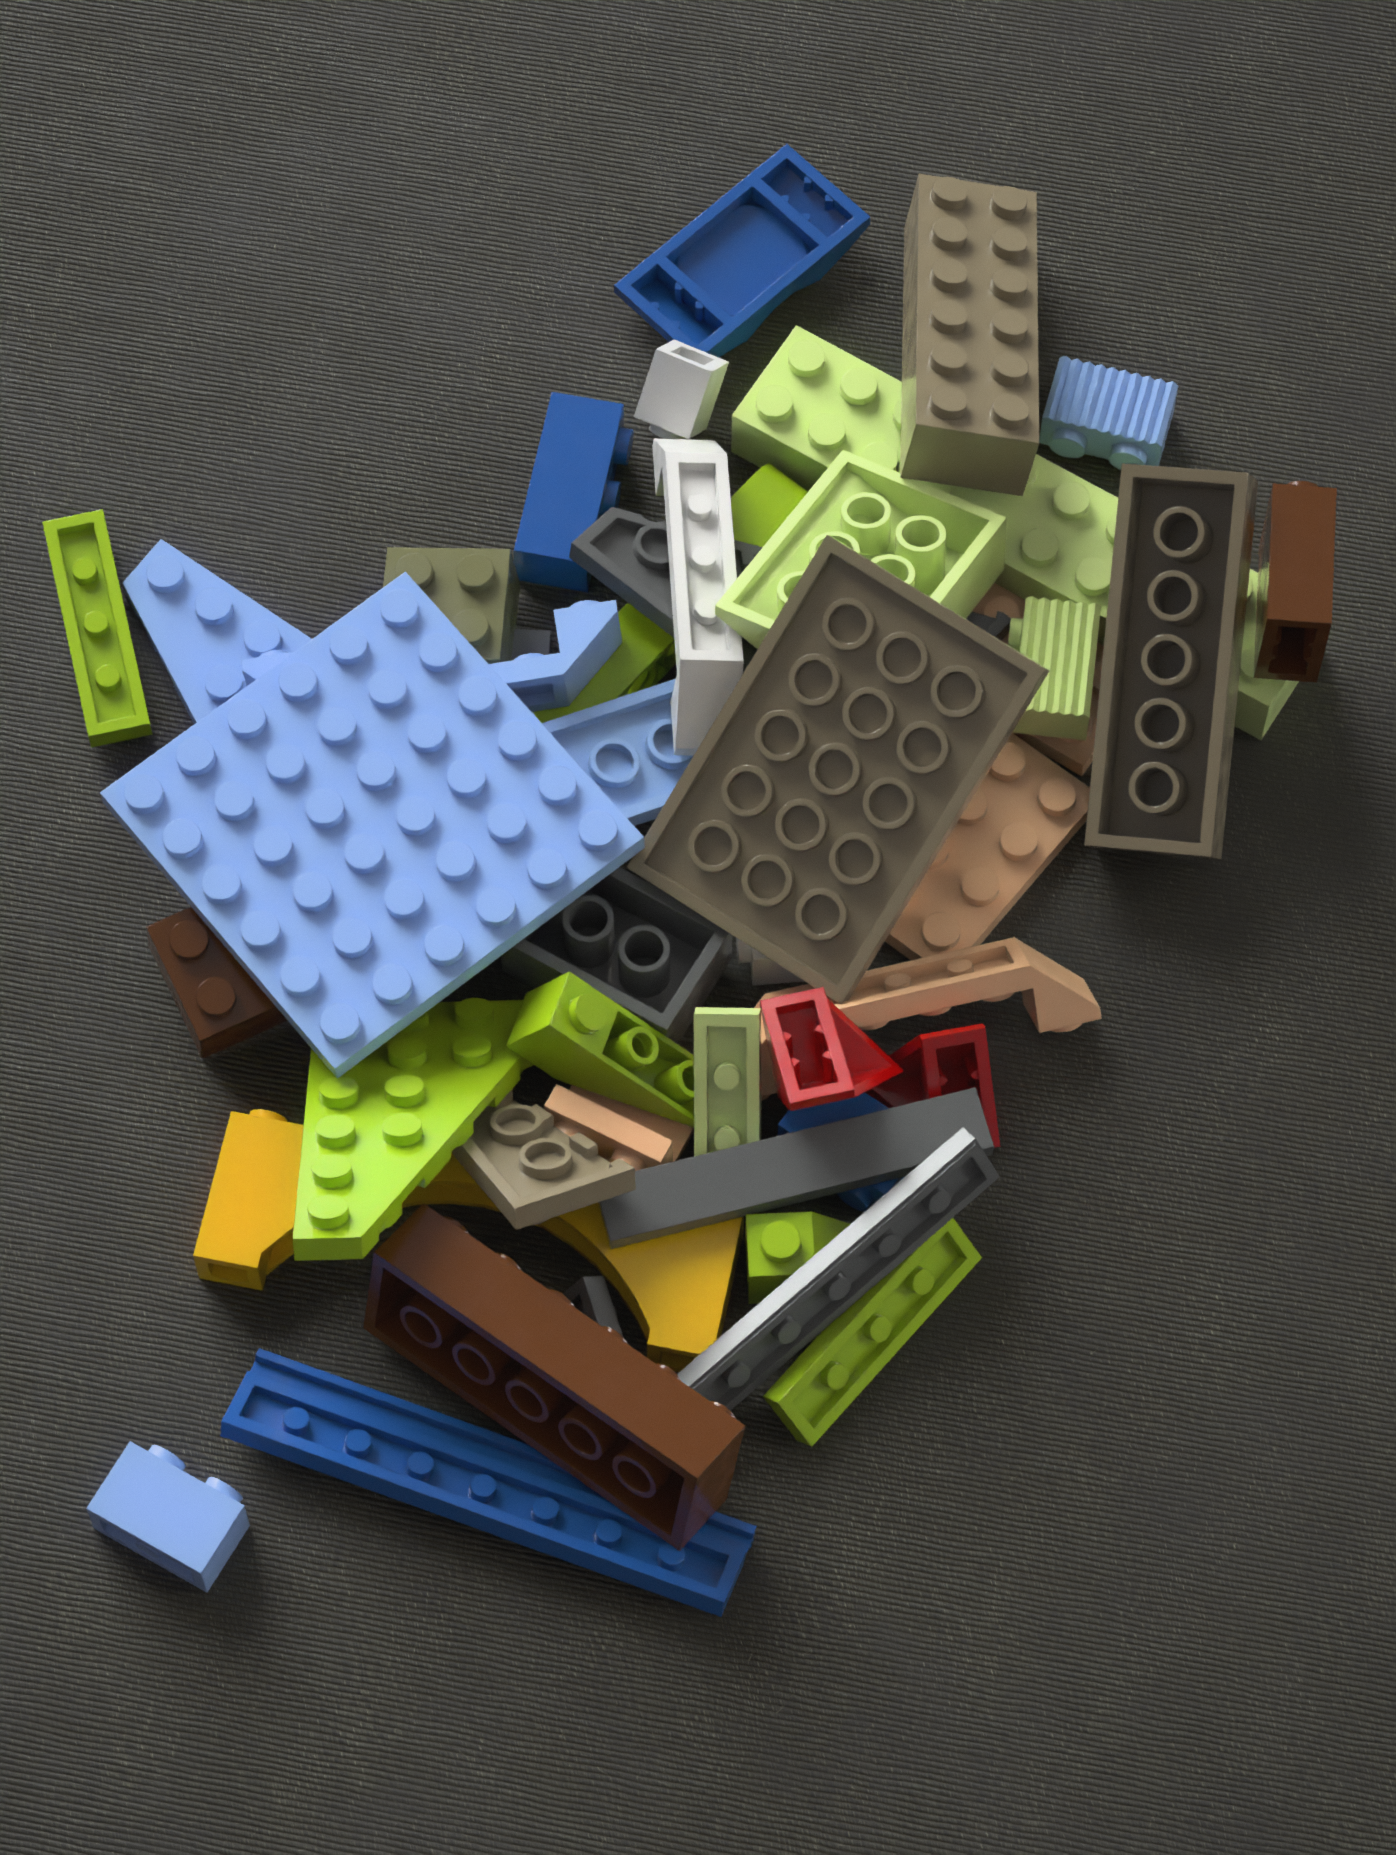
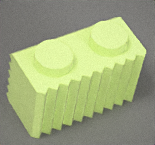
M1030 596L1025 600L1023 619L1011 617L1008 645L1050 670L1012 733L1086 741L1093 689L1100 605L1097 603L1088 605L1083 601L1074 603L1071 600L1062 602L1059 599L1050 601L1045 597L1037 599Z

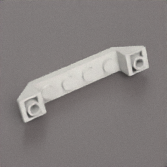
M654 438L652 449L656 496H664L677 668V676L670 701L674 755L694 756L743 675L742 636L715 615V605L737 579L727 453L715 440Z

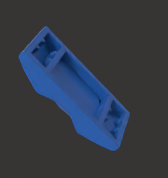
M786 144L614 284V293L668 342L677 340L719 358L747 341L770 313L790 295L819 281L868 228L870 216L793 148Z

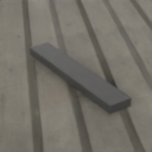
M976 1087L635 1171L636 1190L598 1202L610 1249L744 1217L746 1214H756L905 1177L962 1127L976 1138L986 1156L993 1155L994 1145Z
M963 1127L682 1369L677 1374L681 1381L709 1401L719 1402L731 1411L1000 1177L976 1138Z

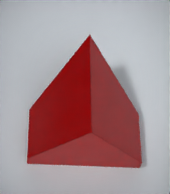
M824 987L760 1000L761 1015L777 1096L790 1111L857 1097L904 1071L826 997Z
M983 1023L918 1035L890 1055L904 1071L865 1092L886 1107L894 1108L976 1087L994 1148L1000 1147L987 1035Z

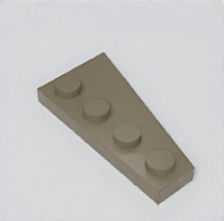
M513 1089L496 1108L487 1106L473 1122L474 1133L463 1145L456 1147L452 1151L454 1157L516 1230L530 1225L541 1224L550 1218L636 1190L634 1167L620 1158L611 1163L598 1155L597 1143L580 1132L570 1137L554 1126V1118L551 1113L537 1104L531 1107L521 1105L513 1100Z

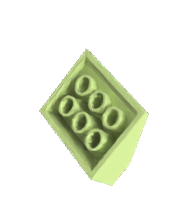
M842 450L715 605V615L758 650L826 535H829L966 619L1004 571L1007 517L918 480L900 478L899 472Z

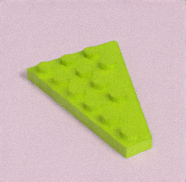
M468 998L458 1002H439L338 1079L311 1048L293 1230L295 1261L363 1259L378 1243L380 1233L384 1229L391 1227L403 1214L402 1202L416 1186L426 1188L449 1162L452 1151L456 1147L463 1145L474 1133L473 1122L487 1106L496 1108L520 1081L521 1072L534 1065L506 1046L523 1000L488 1001L482 998Z

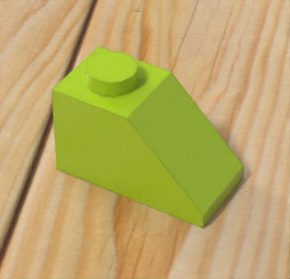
M812 1211L746 1214L745 1254L748 1304L760 1303L848 1227L850 1223Z

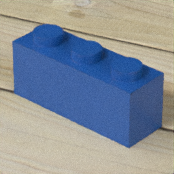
M551 392L513 550L514 564L519 581L588 592L592 575L569 558L571 543L611 507H619L621 482L614 481L618 464L627 466L629 463L634 435L633 429L624 428V404Z

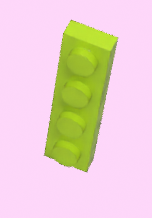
M103 509L42 522L91 748L153 735Z
M954 1218L948 1221L826 1327L765 1393L764 1399L797 1441L812 1447L981 1260V1255Z

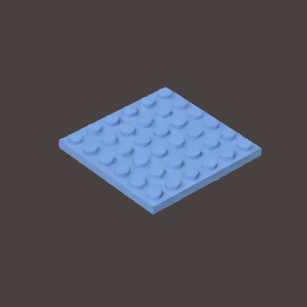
M406 572L100 792L103 804L337 1079L645 848L644 836Z

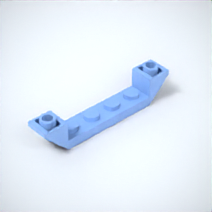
M584 600L574 603L567 608L553 610L560 653L549 655L528 653L518 656L512 661L489 665L531 712L569 706L622 644L616 600L605 602ZM272 650L261 654L259 657L242 659L241 667L246 686L295 651Z

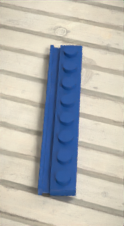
M261 1348L258 1349L251 1370L246 1372L221 1421V1437L722 1617L744 1565L747 1552L754 1541L755 1525L715 1512L679 1551L526 1443Z

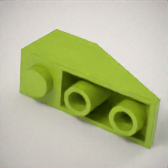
M570 971L526 993L506 1044L508 1048L559 1081L694 1128V1055Z

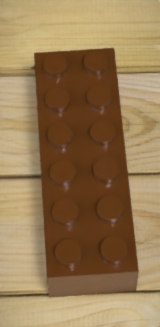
M425 1203L374 1252L363 1328L679 1551L726 1501L745 1425L738 1421L733 1413L723 1404L709 1401L683 1383L671 1368L663 1364L654 1363L628 1345L624 1337L616 1330L599 1325L576 1309L564 1294L557 1290L547 1289L521 1271L518 1264L509 1256L495 1253L469 1235L464 1226L457 1220L447 1216L443 1217Z

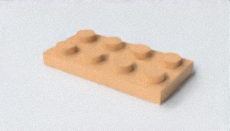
M1012 733L885 942L910 960L981 945L1086 822L1090 787Z

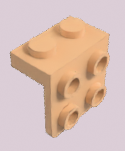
M556 1084L544 1105V1110L553 1115L556 1128L570 1137L580 1132L597 1143L599 1156L610 1163L620 1158L634 1167L635 1171L678 1161L694 1133L693 1127L574 1085L568 1090Z

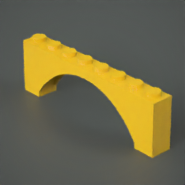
M255 1109L250 1111L249 1114L231 1111L193 1254L200 1279L263 1291L266 1276L294 1254L293 1230L304 1125L288 1122L284 1116L269 1110ZM452 1153L449 1162L426 1188L416 1186L402 1202V1208L422 1205L423 1203L426 1205L457 1204L482 1207L501 1212ZM598 1203L550 1218L536 1225L573 1247L593 1264L615 1288L636 1319L647 1341V1358L654 1363L666 1365L673 1371L680 1372L721 1337L744 1233V1217L610 1249Z

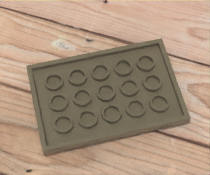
M826 535L644 837L645 848L632 857L627 868L815 988L824 987L827 996L842 1004L852 996L1050 670L837 539Z

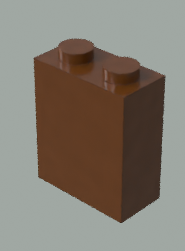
M1293 481L1287 484L1273 483L1259 544L1254 678L1317 683L1332 625L1337 488L1319 487L1317 484L1309 481Z

